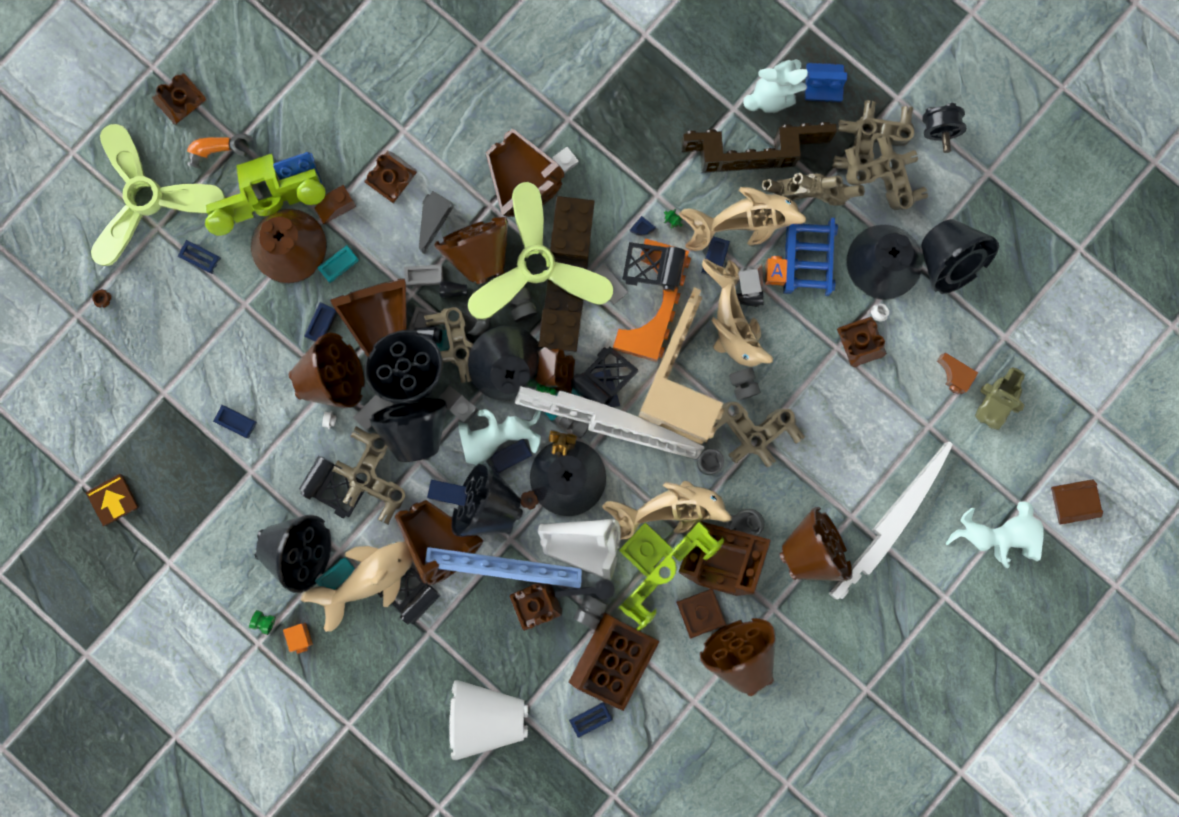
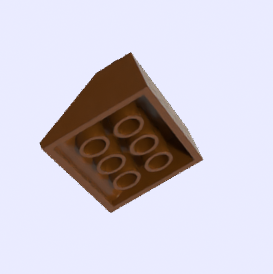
M604 613L568 682L577 690L624 711L660 641Z

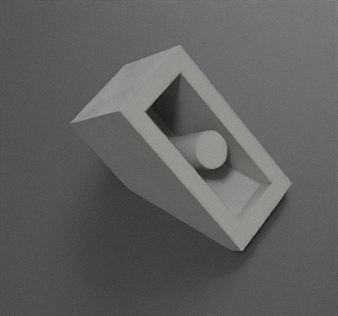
M762 264L743 267L738 272L742 295L748 294V297L759 295V292H762L764 289Z
M450 385L439 397V399L446 401L447 409L463 423H468L478 411L474 405Z

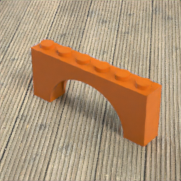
M645 238V241H644V244H647V245H654V246H661V247H674V246H670V245L663 244V243H660V242H656V241H653V240H650V239H646V238ZM685 250L680 286H683L686 275H683L684 268L689 267L691 257H688V250ZM654 251L648 256L655 263L661 258L662 252ZM647 257L641 260L649 266L652 265ZM675 289L674 292L663 290L662 305L656 316L646 325L632 330L618 329L613 349L653 362H657L658 358L662 359L665 347H661L663 339L667 340L670 329H667L668 322H673L676 312L672 311L673 305L678 304L681 293L677 292L678 289Z

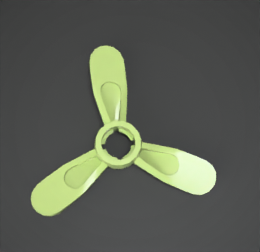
M118 124L108 125L101 131L100 141L111 164L126 182L123 188V199L126 205L107 225L94 243L91 250L92 258L101 266H109L115 263L130 242L142 216L155 214L161 207L190 213L207 214L206 205L225 199V195L219 187L208 184H180L161 187L153 179L145 177L138 151L128 131ZM152 187L153 197L151 201L144 206H136V193L141 188Z
M529 182L517 185L513 190L512 200L517 227L525 249L518 256L516 268L494 278L472 294L468 302V309L471 315L482 320L490 318L506 306L527 282L537 284L547 279L568 293L585 301L600 305L608 302L613 295V286L606 277L580 267L555 262L552 252L543 246L544 217L539 189ZM539 253L545 258L548 270L532 275L527 269L524 259L532 254Z

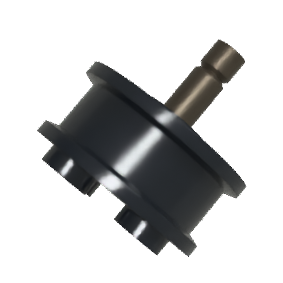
M948 103L945 106L926 109L922 116V121L926 124L924 137L929 140L942 141L943 152L950 153V139L961 136L967 130L966 124L963 123L965 110L957 106L956 103Z

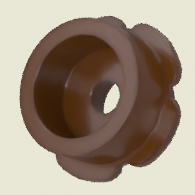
M104 289L94 292L92 296L94 305L99 308L109 306L112 299L111 294Z
M533 491L524 492L521 495L522 507L532 510L539 504Z

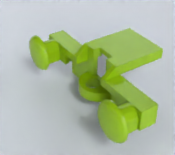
M272 154L236 165L241 193L207 204L206 212L208 217L205 220V226L214 235H226L232 231L234 221L239 223L254 218L253 211L259 216H269L279 211L286 200L289 205L298 202L306 205H316L324 199L326 194L325 188L320 183L315 168L278 181L277 173L273 167L275 159ZM265 181L272 196L258 200L252 185Z
M699 521L678 545L673 548L645 522L621 547L619 551L647 577L619 606L628 617L631 616L639 624L637 630L645 628L657 614L656 608L650 612L642 602L659 584L668 583L676 574V561L672 556L681 562L698 545L706 553L703 559L707 560L721 548L724 542L723 537L717 542L708 533L710 530ZM663 557H665V558L662 560V562L655 568L656 564H657ZM662 567L670 569L669 577L665 578L660 575Z

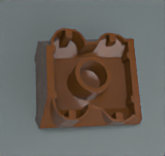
M184 73L174 76L172 82L168 85L161 84L157 86L156 95L152 97L155 104L172 121V124L179 123L207 100Z
M387 150L385 154L377 158V165L373 170L369 171L364 182L390 202L395 203L416 175L417 170L395 155V153Z
M872 316L837 329L852 367L856 368L873 360L882 359L887 354L884 347L885 340L879 335L877 323Z
M544 347L538 352L539 363L535 380L541 385L571 394V380L574 377L576 359L570 354L565 355L564 350L561 348L549 349Z
M1094 479L1051 487L1060 525L1101 518L1104 511L1101 507L1097 489L1098 484Z
M537 583L510 594V599L524 631L562 616V608L555 597L552 584Z

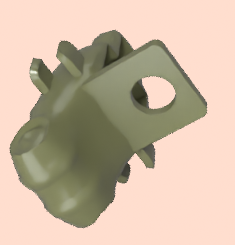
M1014 367L1010 368L1007 374L997 379L993 385L987 383L981 387L980 392L986 395L975 414L980 423L988 425L991 429L999 430L1006 422L1011 411L1015 413L1023 411L1025 405L1019 399L1022 393L1021 383L1024 380L1025 374L1021 370Z

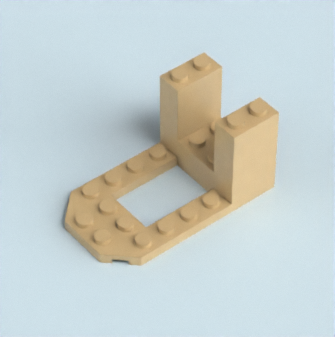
M694 287L638 417L702 445L703 442L707 443L709 438L712 439L716 431L714 423L716 419H721L724 409L721 408L723 403L667 379L702 300V297L699 296L701 290Z

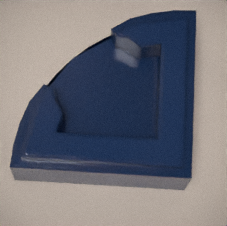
M641 216L632 226L630 232L643 236L652 233L656 227Z

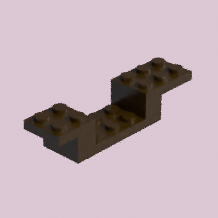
M822 122L819 125L804 123L795 127L791 124H786L779 127L774 137V148H767L764 151L749 149L737 153L736 150H731L724 154L722 131L709 129L698 133V131L692 130L683 134L681 152L700 151L702 173L795 167L801 156L800 145L830 143L837 132V126L830 122Z
M557 196L550 247L555 262L588 269L595 200ZM549 279L547 282L545 307L542 312L538 347H547L549 349L561 348L564 351L577 352L584 300L568 293Z

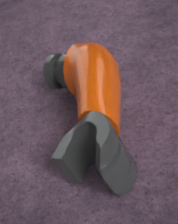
M244 133L236 134L232 139L230 137L197 139L187 149V152H190V162H187V165L200 169L199 163L203 161V158H207L211 153L231 151V149L235 153L246 157L247 153L241 151L238 147L239 142L245 139L250 143L254 139L252 136Z

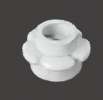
M881 303L874 305L871 309L872 317L880 322L885 321L889 315L888 307Z
M333 411L324 412L322 427L330 429L336 423V415H333Z

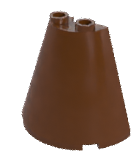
M512 128L503 136V142L493 144L486 152L502 215L507 217H515L512 194L517 185L523 182L534 184L539 189L543 206L556 195L563 184L561 179L564 178V171L557 162Z
M405 278L359 289L345 296L341 295L330 300L368 357L374 349L373 346L380 339L393 332L406 330Z
M427 500L414 503L410 507V511H407V509L401 510L394 516L420 578L425 584L433 585L439 583L457 572L438 569L440 565L436 560L425 565L427 547L475 554L484 541L478 535L465 537L454 535L451 528L452 517Z

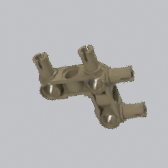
M867 100L864 101L863 117L856 122L840 119L837 132L854 134V147L857 146L861 163H866L874 160L873 146L878 141V138L889 135L891 145L905 146L914 136V126L911 123L913 107L909 106V109H907L908 106L901 107L900 122L874 118L876 102L872 101L870 104V101ZM863 127H868L871 132H865ZM900 132L906 133L908 138H903ZM834 156L833 168L848 169L849 163L847 158Z
M889 135L877 139L882 155L880 158L861 163L857 146L845 150L849 163L846 174L847 182L850 185H859L874 182L877 178L883 179L887 191L886 197L890 208L893 210L908 209L916 201L928 197V193L921 194L927 191L925 187L911 191L905 165L918 161V156L912 157L917 155V152L912 150L902 155L897 154L893 151Z
M797 173L793 178L777 181L765 179L762 182L763 190L772 192L773 195L784 196L792 201L813 197L834 206L845 205V202L850 198L864 196L865 193L863 185L847 186L839 175L826 177L822 174L804 175Z
M457 307L441 310V313L424 315L425 320L433 319V321L426 322V327L439 324L446 325L450 348L449 350L441 351L443 363L451 361V363L458 366L461 383L466 382L465 374L467 381H472L468 370V359L474 343L469 342L466 338L464 328L466 323L462 311ZM452 310L459 313L457 321L449 319V313ZM457 349H465L467 356L464 359L458 358L456 355Z
M726 402L721 407L724 409L721 419H716L714 423L716 430L727 423L741 441V445L728 454L736 464L748 453L758 455L766 467H770L772 463L776 462V459L766 448L770 442L784 431L788 432L795 444L805 438V435L796 425L794 412L790 409H777L766 416L767 419L760 425L755 426L748 417V412L738 402ZM731 405L735 409V412L732 416L729 414L728 411ZM783 412L786 414V420L784 422H782L781 420V414ZM753 436H756L757 438V444L755 446H753L751 443Z
M356 426L350 437L366 444L362 457L354 468L338 460L332 470L348 478L350 489L342 502L348 504L350 498H352L349 506L354 507L360 493L364 491L384 501L385 506L377 519L382 522L385 515H387L384 523L389 525L395 510L401 507L405 499V491L397 484L377 477L375 469L379 461L383 460L387 446L385 444L382 449L375 448L374 442L382 440L377 433L370 434ZM364 474L367 477V481L362 484L358 483L356 476ZM392 492H400L402 498L399 501H394L391 498Z

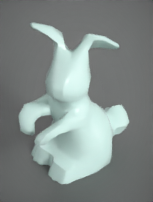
M795 59L783 61L776 65L774 69L760 70L758 73L761 79L756 82L754 93L744 98L745 108L749 111H756L761 108L765 113H776L796 103L794 93L807 89V85L802 82L808 75L807 69H800L801 62Z
M487 409L478 410L477 415L487 417L489 426L475 431H471L467 423L458 422L466 463L474 464V467L479 463L483 465V462H486L487 459L493 456L498 446L507 440L528 439L532 452L536 453L541 444V435L533 432L530 427L537 424L541 411L537 410L533 419L529 421L516 416H508L502 424H497V420L491 411Z
M1025 501L1018 503L1019 515L1017 517H1013L1003 526L993 529L973 522L972 516L975 508H971L964 513L960 520L967 529H957L951 534L946 545H949L953 540L961 536L973 543L980 551H987L994 546L995 558L1007 569L1011 559L1007 558L1010 547L1022 548V555L1035 561L1041 559L1044 527L1042 521L1033 517V506Z

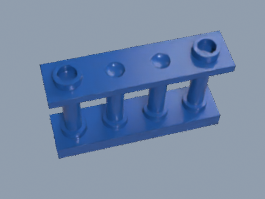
M831 218L828 221V225L791 224L786 226L785 259H787V278L783 294H791L797 287L825 289V296H829L835 290L836 283L833 280L834 235H837L838 224H835V218ZM799 231L827 233V244L799 242V240H796V233H799ZM795 251H827L826 262L798 261V259H795ZM798 268L826 270L825 281L800 280L794 277V273Z

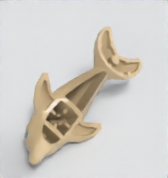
M741 187L738 190L747 198L729 206L715 218L691 208L683 209L679 213V216L687 221L695 231L692 239L685 245V248L692 251L703 250L708 246L716 232L728 230L754 231L747 244L750 246L761 244L771 237L775 229L790 226L791 224H802L806 222V217L799 212L797 204L789 198L765 194L750 187Z
M704 258L702 267L722 287L717 319L713 317L711 320L718 329L719 336L713 348L719 353L727 352L733 360L741 365L753 367L761 363H772L773 357L758 342L761 337V328L757 320L752 318L748 324L741 310L735 285L739 281L738 272L740 269L731 260H728L726 268H723Z
M683 481L681 485L665 482L663 486L669 491L651 499L638 510L615 501H607L602 506L604 510L609 512L619 522L621 539L632 537L639 524L649 521H680L673 530L677 534L691 531L699 521L711 519L727 522L731 520L730 514L725 510L722 497L715 491L693 486L688 481Z
M405 541L393 542L379 549L371 546L352 548L345 552V557L360 561L361 563L337 590L323 586H314L302 594L301 601L324 606L326 615L325 632L333 631L341 623L344 616L345 602L373 596L383 591V607H388L396 599L400 589L401 577L413 563Z

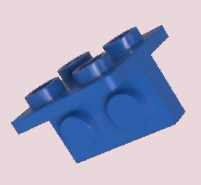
M807 63L808 75L805 82L807 85L805 100L842 102L843 86L847 81L844 65Z
M306 152L273 164L279 180L315 168L320 183H322L312 153Z

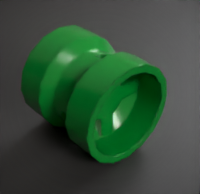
M256 610L250 620L249 628L253 630L259 628L263 634L268 635L274 626L276 617L272 615L264 616L262 611Z

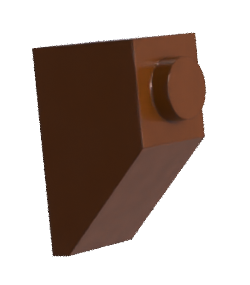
M342 185L327 193L314 209L325 225L357 206L346 187Z

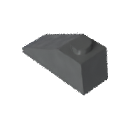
M434 191L430 195H426L423 200L419 250L423 254H425L454 208L451 201Z

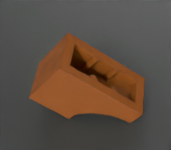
M946 352L940 355L937 360L946 372L947 382L945 385L949 386V390L958 395L966 393L978 372Z

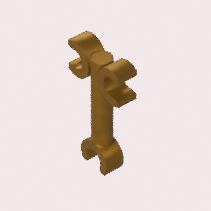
M551 430L549 442H558L553 444L552 453L561 452L563 455H566L568 446L565 443L575 444L577 436L572 433L565 434Z

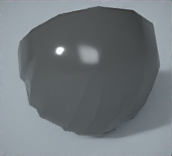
M468 304L464 305V309L467 311V313H463L466 320V331L472 335H481L488 331L491 325V317L485 320L477 319L469 312Z
M745 509L736 515L730 514L731 520L725 526L730 530L735 528L736 531L758 536L764 529V518L754 509Z

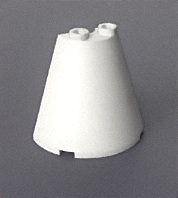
M617 520L541 523L539 525L538 534L540 535V544L545 555L611 581L618 557L616 555L617 549L620 548L621 539L620 524Z
M454 680L452 688L454 697L451 699L450 749H453V752H451L452 760H459L523 741L524 737H528V725H524V717H528V705H524V700L463 681Z

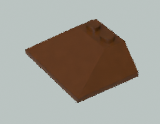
M701 521L710 530L708 533L717 542L722 537L724 538L723 545L707 560L703 559L706 553L696 545L683 558L679 574L699 586L731 595L754 594L771 539Z

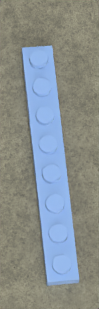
M427 547L425 565L436 560L440 565L438 569L580 588L582 583V569Z

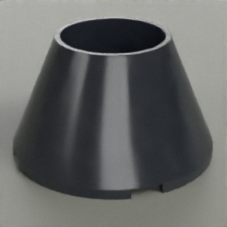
M954 219L945 220L936 225L926 234L921 243L932 289L935 292L939 291L941 294H947L973 281L978 277L976 273L983 266L987 268L994 260L999 250V242L995 237Z
M424 398L419 403L413 404L397 403L376 411L371 415L372 420H369L372 427L398 461H419L429 458L439 451L447 403L439 398Z

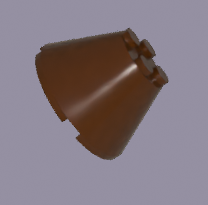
M282 209L266 216L257 225L251 240V253L258 269L270 279L281 283H296L312 276L317 267L323 263L327 250L326 236L321 225L311 215L297 209Z
M506 217L492 218V222L486 224L483 221L471 224L444 236L443 242L439 243L437 241L434 245L469 281L476 282V284L484 283L490 276L498 277L505 273L503 269L505 268L508 220Z
M337 333L321 335L293 369L289 371V378L292 381L297 399L344 409L352 408L359 404L363 397L361 389L365 387L363 368L356 351L351 344L347 345L342 340L343 337Z
M815 507L783 543V552L780 553V558L784 564L787 563L793 580L848 581L852 579L853 571L851 561H847L844 554L847 549L842 537L826 512L821 513L819 511L821 508Z
M752 618V621L742 622V620L732 622L717 630L705 641V648L703 652H700V660L706 669L741 693H746L747 696H754L759 690L774 682L775 630L770 622L760 618Z

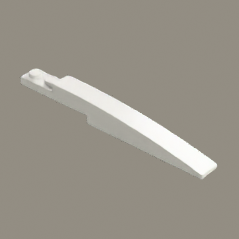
M521 387L515 398V404L588 423V430L693 459H697L704 450V446L657 424L619 409L563 391H559L557 396L531 388Z
M951 442L944 443L872 529L877 534V537L852 565V579L839 581L830 591L829 595L837 600L839 598L843 599L849 592L847 588L861 578L862 575L860 573L863 572L865 575H869L889 551L934 482L953 445Z

